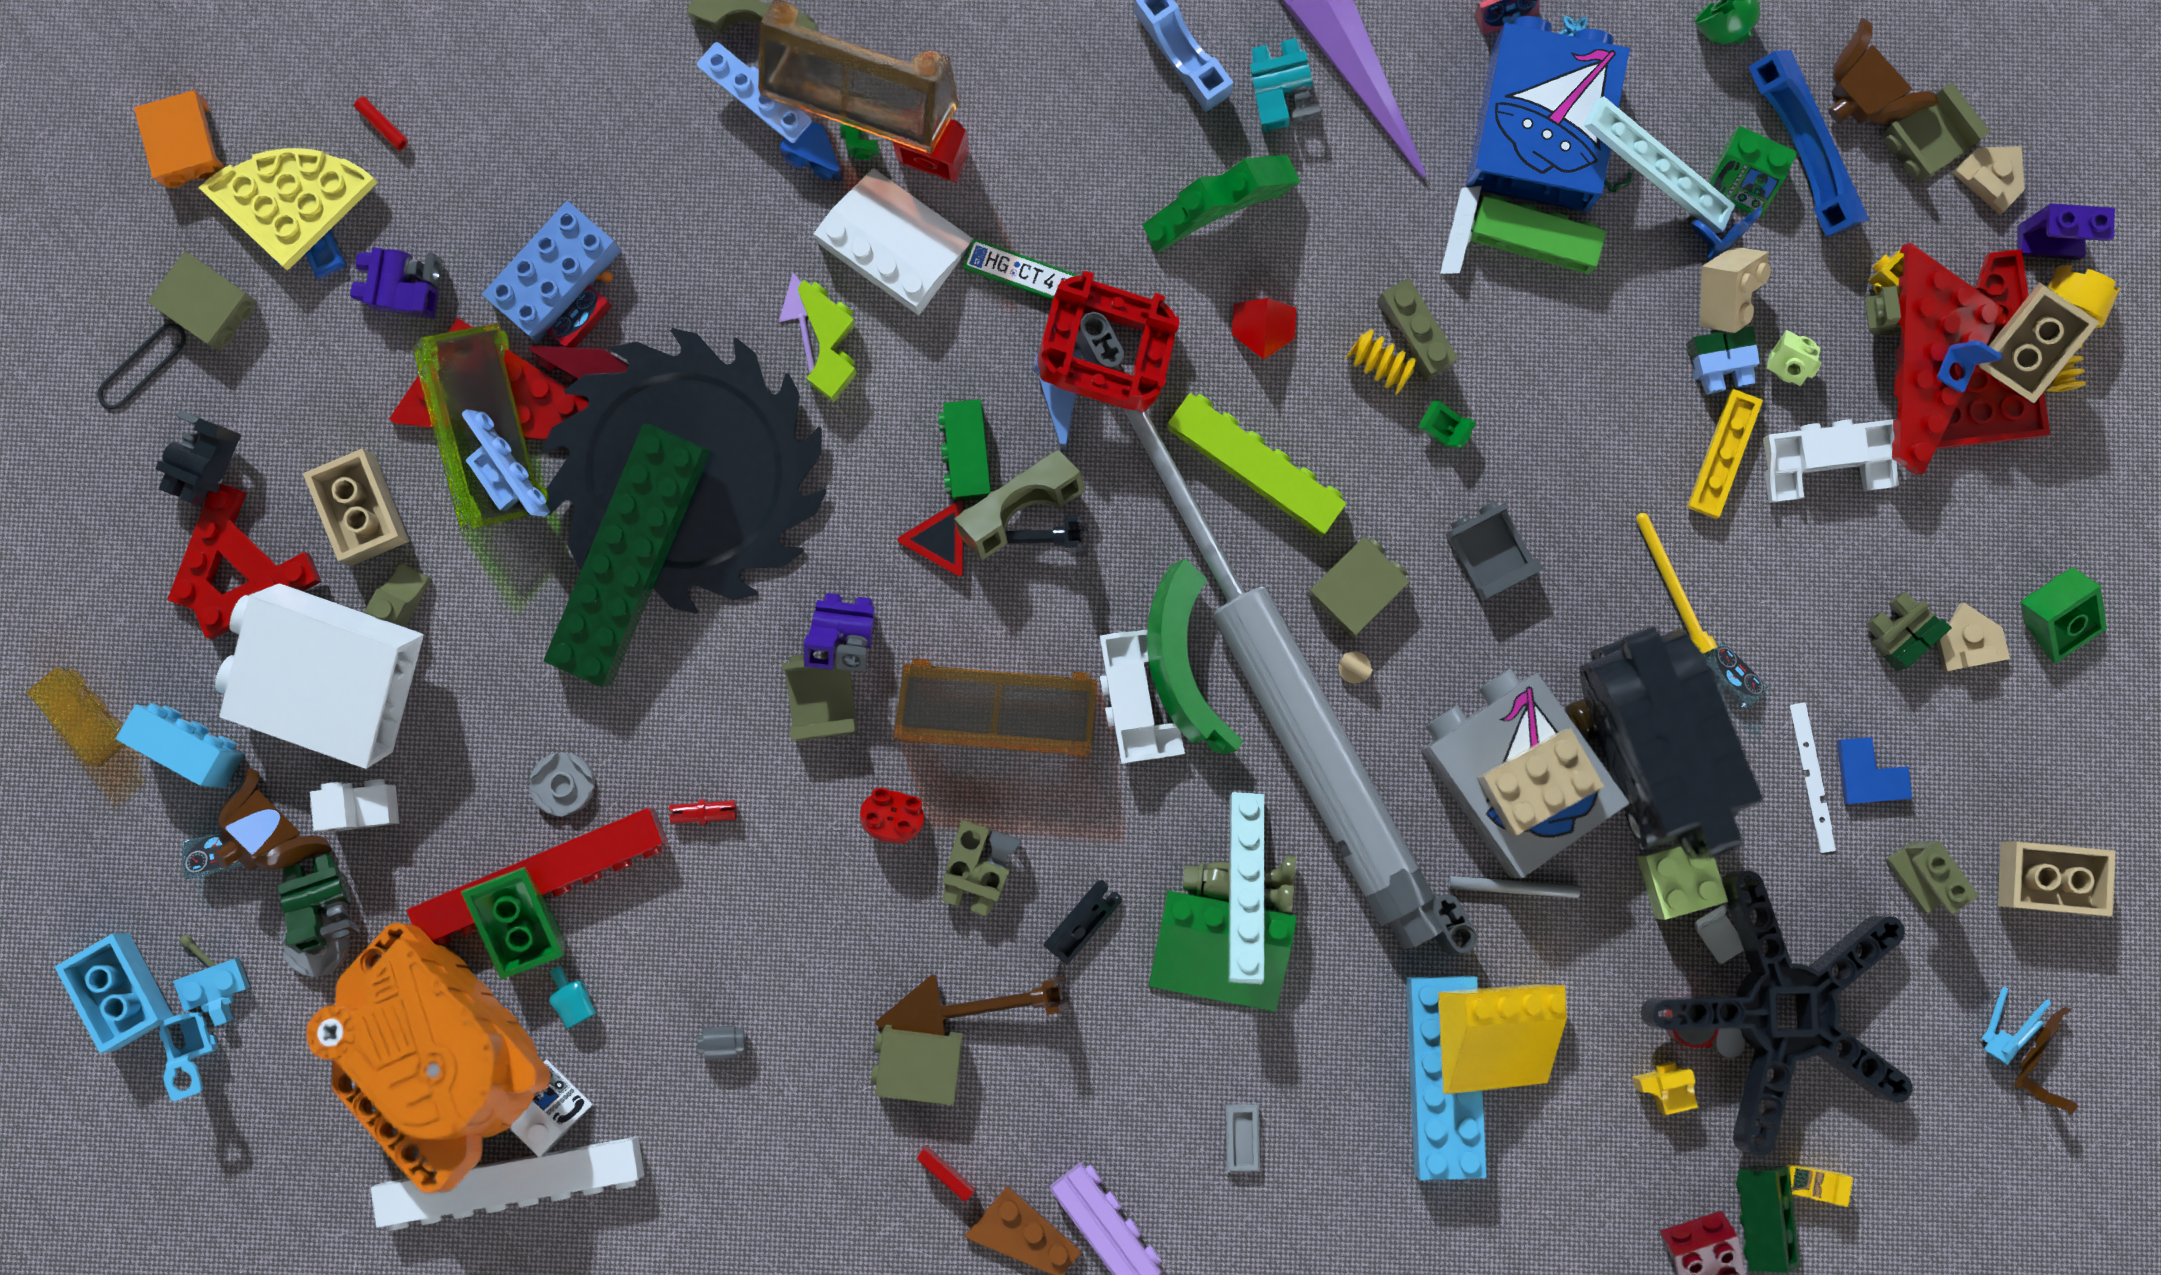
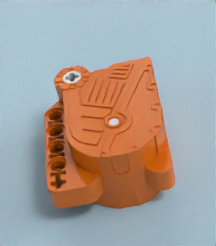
M395 922L385 927L340 976L336 985L335 1005L321 1008L307 1024V1043L310 1047L309 1050L321 1059L332 1060L331 1084L334 1093L415 1186L424 1193H445L454 1189L478 1163L482 1154V1138L491 1137L509 1129L522 1113L528 1109L535 1093L547 1088L551 1075L547 1065L538 1057L533 1039L528 1036L516 1017L500 1004L493 996V992L481 980L476 978L467 968L468 965L451 947L435 945L418 926ZM352 1080L355 1082L354 1088H352ZM372 1103L376 1106L375 1112L372 1111ZM393 1126L398 1129L395 1136L392 1131ZM417 1146L419 1154L415 1161L413 1152Z

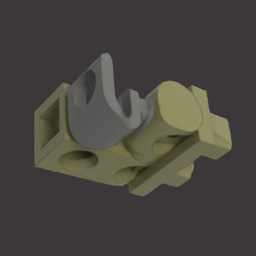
M962 819L942 883H945L942 901L959 906L965 890L976 894L971 911L987 916L994 902H998L1010 872V869L1005 866L1009 854L1018 848L1021 839L993 830L990 836L992 845L991 858L987 861L980 858L991 828Z

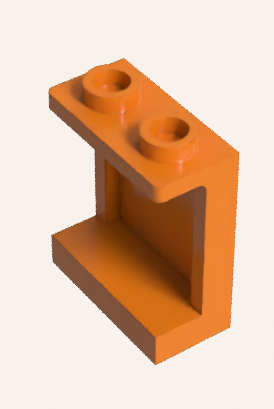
M188 91L134 107L152 178L161 185L168 188H177L183 186L185 181L196 178L208 179L224 168L223 163L216 157L205 113L210 112L207 100L197 91Z

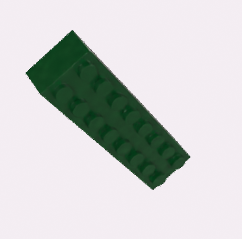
M643 423L543 662L601 688L613 684L712 450L655 425Z

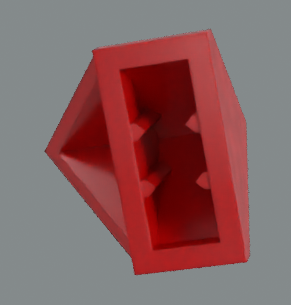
M1270 298L1234 303L1231 336L1236 337L1261 359L1265 360L1295 339L1297 308Z

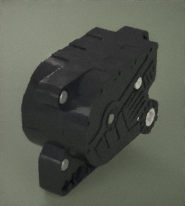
M1651 626L1621 637L1619 641L1591 651L1592 661L1581 665L1579 668L1583 697L1613 779L1629 801V804L1623 809L1626 812L1625 817L1628 820L1629 830L1632 831L1633 837L1637 840L1640 849L1648 850L1676 839L1690 859H1710L1742 847V836L1734 817L1738 815V811L1762 803L1764 799L1728 713L1723 696L1711 672V668L1699 647L1681 629L1661 635L1655 626Z

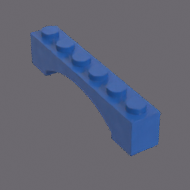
M1775 50L1748 66L1760 94L1764 95L1771 103L1799 152L1814 195L1816 207L1813 209L1826 237L1844 234L1870 220L1792 50Z

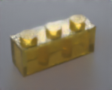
M55 667L26 693L87 765L102 766L125 746L124 743L116 740L123 727V723L113 716L110 717L104 709L106 707L105 702L97 694L88 691L84 686L86 681L78 671Z

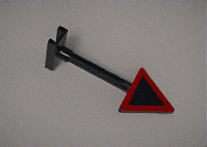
M961 500L955 502L899 536L897 541L955 575L962 577L964 575V547L967 544L960 538L954 518L964 511V502ZM1065 515L1064 527H1054L1053 530L1006 531L1007 544L1053 543L1054 546H1065L1075 556H1088V549L1080 543L1082 542V531H1088V524L1078 515Z

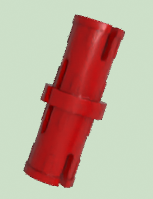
M700 799L698 803L670 804L669 812L673 813L669 815L670 823L672 825L675 823L699 822L700 825H707L708 821H733L737 819V812H734L737 809L736 801L707 802L706 799Z

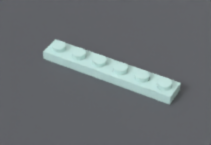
M1601 97L1596 99L1583 126L1691 215L1708 226L1714 233L1723 232L1735 205L1607 98Z
M1232 792L1230 797L1229 982L1262 984L1264 980V794Z

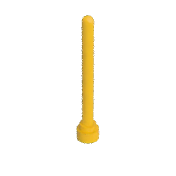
M1646 513L1638 514L1636 522L1692 641L1699 647L1702 654L1717 648L1713 636H1709L1707 631L1703 632L1649 516Z

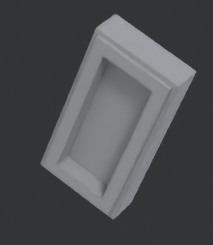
M1226 1104L1227 1172H1260L1259 1105Z

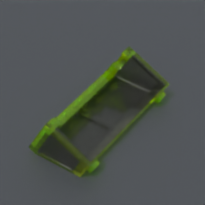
M499 323L421 337L412 346L460 533L535 516L528 513L520 500L507 511H500L467 463L466 459L479 449L482 444L462 416L466 409L484 412L492 419L494 430L499 437L511 447L510 453L515 461L527 470L529 474L528 480L534 488L544 495L546 499L545 504L549 501L546 487H540L539 483L535 482L503 359L505 350L509 349V341L505 330H500Z

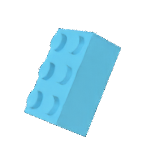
M150 703L149 706L135 704L116 740L200 786L226 788L245 755L235 749L237 743L220 735L217 738L207 734L210 730L208 727L193 720L188 722L181 719L182 713L169 706L164 705L161 707L154 703Z
M130 933L111 934L54 967L99 1053L116 1051L164 1024L163 1020L173 1017Z

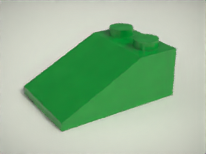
M526 867L462 891L464 900L500 980L563 956L566 942L552 911Z

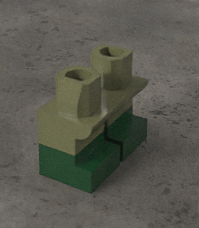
M1906 592L1899 593L1888 603L1898 614V617L1893 622L1882 611L1874 615L1866 623L1875 636L1871 642L1895 671L1910 667L1928 648L1932 647L1952 629L1944 619L1939 620L1928 609V604L1925 600L1916 602Z

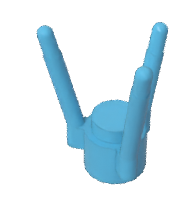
M2003 987L1997 999L1988 1030L1982 1037V1040L1988 1043L1983 1050L1993 1058L2008 1065L2017 1052L2044 1025L2042 1021L2038 1020L2050 1006L2051 1002L2049 1000H2045L2036 1009L2014 1037L2003 1030L1997 1035L1995 1031L2008 993V988Z

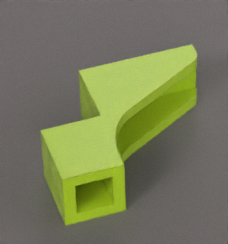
M803 280L798 287V293L819 341L818 360L806 379L812 387L834 403L857 374L856 369L853 367L855 361L841 350L835 353V350L856 326L854 318L851 317L854 313L842 302L839 301L835 304L827 298L829 293L818 283L813 282L810 285L807 281Z

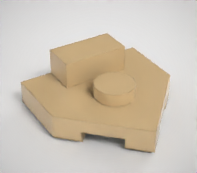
M2022 146L1976 148L1953 174L1994 211L2001 215L2025 190Z
M1966 603L1959 604L1949 622L1952 629L1936 642L1943 672L2010 659L2003 628Z

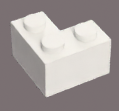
M384 779L364 781L365 787L353 788L352 783L342 784V782L321 784V790L310 791L313 830L338 832L399 824L396 785H387Z

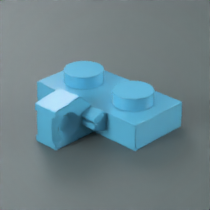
M240 957L173 981L183 1010L187 1011L201 1006L204 1013L209 1011L214 1026L222 1025L234 1019L229 1004L234 1002L232 994L250 988Z

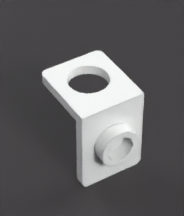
M1724 905L1695 922V930L1719 964H1724L1744 951L1738 932L1725 915L1726 908Z

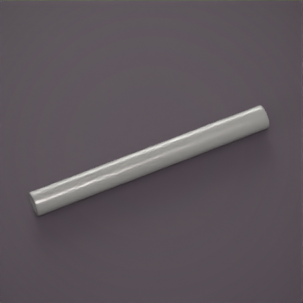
M1449 876L1448 882L1449 889L1568 898H1579L1580 896L1579 885Z

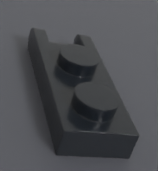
M1099 880L1093 885L1043 944L1066 965L1072 961L1122 902V896L1117 892L1111 893L1106 900L1102 897L1108 890V884L1103 880Z

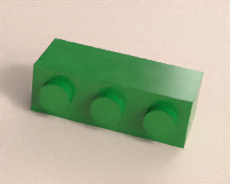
M981 399L943 403L944 412L938 413L940 432L946 431L947 444H941L943 463H949L950 475H944L946 494H952L954 502L959 500L963 502L983 500L991 493Z

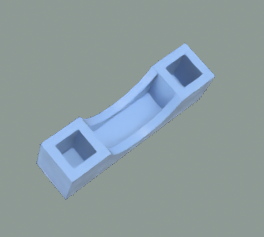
M1135 0L1134 14L1205 113L1230 97L1233 81L1218 60L1206 54L1195 41L1182 18L1174 0Z

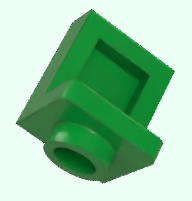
M846 109V120H841L840 133L841 139H846V148L849 156L860 160L871 159L872 156L880 155L878 140H862V118L859 109Z
M1433 400L1417 428L1445 448L1461 449L1471 439L1472 430L1476 422L1471 418H1462L1441 401Z

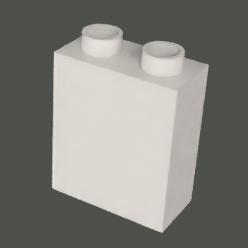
M280 583L240 598L234 607L230 619L231 631L239 634L235 654L224 660L215 681L216 691L225 694L219 717L365 769L391 754L395 746L424 634Z

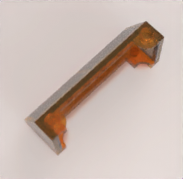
M773 0L760 22L758 89L761 96L929 154L933 153L959 105L949 56L934 51H924L916 55L913 61L909 63L796 25L799 18L797 8L791 3Z
M912 659V664L904 663L894 739L900 743L915 744L921 741L923 744L1049 753L1063 756L1068 754L1078 758L1091 759L1097 680L1091 679L1090 673L1072 672V677L931 666V660Z

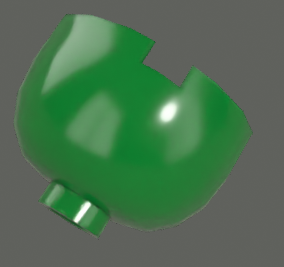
M1721 0L1715 5L1711 2L1697 15L1694 21L1707 40L1723 45L1735 41L1739 45L1747 41L1754 34L1752 29L1758 23L1761 15L1759 0Z

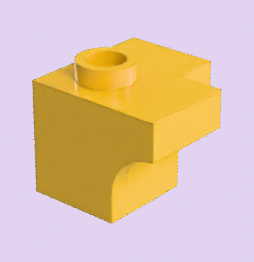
M1667 1062L1657 1065V1071L1632 1077L1635 1090L1642 1093H1650L1655 1100L1658 1112L1669 1115L1698 1108L1694 1093V1083L1696 1082L1693 1071L1689 1068L1677 1066L1676 1062Z

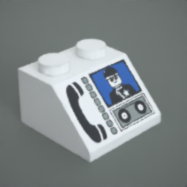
M547 1059L544 1063L550 1070V1083L543 1091L535 1093L528 1109L510 1127L538 1157L548 1153L593 1105Z

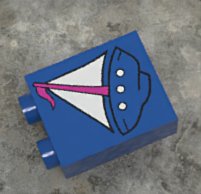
M1533 16L1518 17L1514 20V24L1504 23L1493 45L1465 187L1481 186L1480 191L1588 213L1602 195L1611 148L1583 125L1595 100L1605 97L1619 108L1630 48L1613 45L1614 37L1603 30L1582 29L1574 37L1551 32L1552 25L1545 19Z

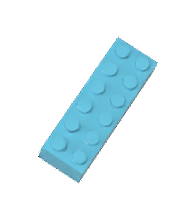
M1472 975L1406 977L1414 1175L1419 1180L1487 1178L1483 1091L1443 1094L1438 992L1478 989L1477 977Z

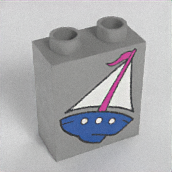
M1509 668L1479 689V692L1488 704L1467 718L1457 704L1427 724L1425 727L1434 738V741L1421 749V752L1509 878H1523L1627 806L1629 801L1540 675L1535 673L1519 681L1512 669ZM1572 728L1605 787L1524 832L1509 836L1477 777L1564 729Z

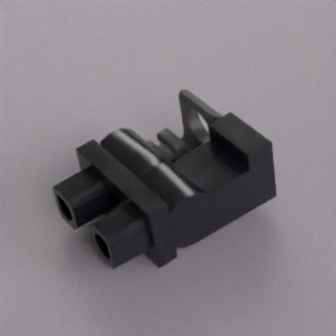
M179 411L177 417L194 424V430L198 432L197 434L183 433V442H173L165 448L162 456L163 462L158 461L155 468L165 473L159 490L178 496L189 503L202 506L208 491L219 492L221 484L218 482L223 478L242 434L187 412Z

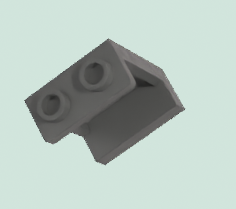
M1496 501L1479 509L1480 516L1472 520L1465 516L1450 524L1452 530L1445 535L1481 602L1544 570L1538 558L1533 560L1507 512L1509 508L1507 502L1498 506Z

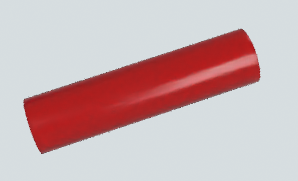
M365 96L355 101L353 107L397 151L407 146L409 140Z

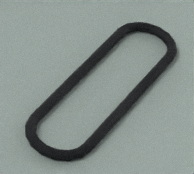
M172 323L164 324L126 359L98 388L97 396L101 405L108 409H117L128 402L184 347L186 334L182 327ZM168 328L178 330L181 334L180 344L128 395L117 404L111 405L104 401L102 395L104 388L152 341Z

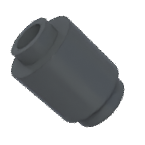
M735 1025L704 1028L703 1035H697L698 1054H704L705 1061L734 1059L738 1055L745 1054L744 1028H736Z

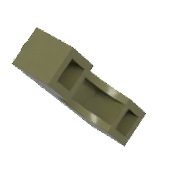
M691 0L687 9V14L693 24L720 35L728 27L739 22L749 21L763 25L773 35V47L777 57L804 68L807 67L820 37L817 23H815L813 18L803 13H798V15L789 13L786 8L775 2L766 4L759 0Z
M1059 449L1049 456L1043 457L1037 464L1025 472L1016 475L1010 482L998 490L992 491L986 498L971 508L965 509L959 516L954 518L960 538L981 561L1008 543L1006 527L1016 512L1033 504H1049L1061 508L1083 493L1085 488L1081 472Z

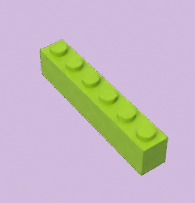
M1189 393L1169 420L1167 430L1322 539L1347 504L1342 500L1343 494L1332 486L1328 485L1325 488L1316 481L1317 476L1304 467L1298 469L1290 463L1291 458L1279 449L1273 451L1265 446L1264 443L1266 441L1256 432L1250 430L1247 433L1238 427L1239 421L1226 412L1221 415L1212 408L1213 403L1201 394L1194 396L1192 393Z

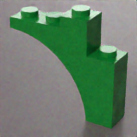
M1288 154L1245 158L1223 175L1199 177L1178 193L1179 198L1143 223L1142 226L1154 251L1161 252L1192 232L1228 214L1266 200L1281 197L1301 181Z

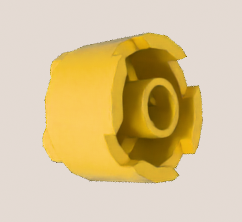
M2072 265L2058 266L2053 273L2048 288L2100 322L2096 328H2102L2120 291V287H2114L2116 281L2091 269H2087L2086 274L2070 272Z

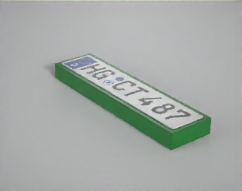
M975 238L963 266V269L968 272L1050 301L1053 300L1061 280L1080 276Z

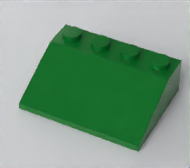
M1167 890L1148 986L1276 1012L1291 951L1297 916L1264 910V980L1262 984L1229 982V902Z

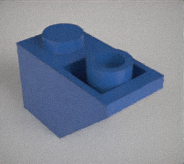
M812 121L794 143H790L783 138L779 148L785 158V162L799 169H802L803 166L814 170L813 173L824 180L830 181L831 178L841 181L843 175L823 125Z

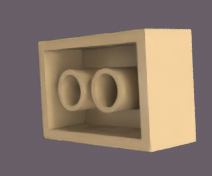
M2039 282L1989 345V347L2002 354L2001 360L1978 364V366L2035 403L2100 322Z
M362 448L303 473L338 562L353 566L410 542L374 454Z
M1572 728L1564 729L1477 777L1509 836L1524 832L1605 787Z
M2018 841L2001 842L1998 907L2113 916L2116 850Z

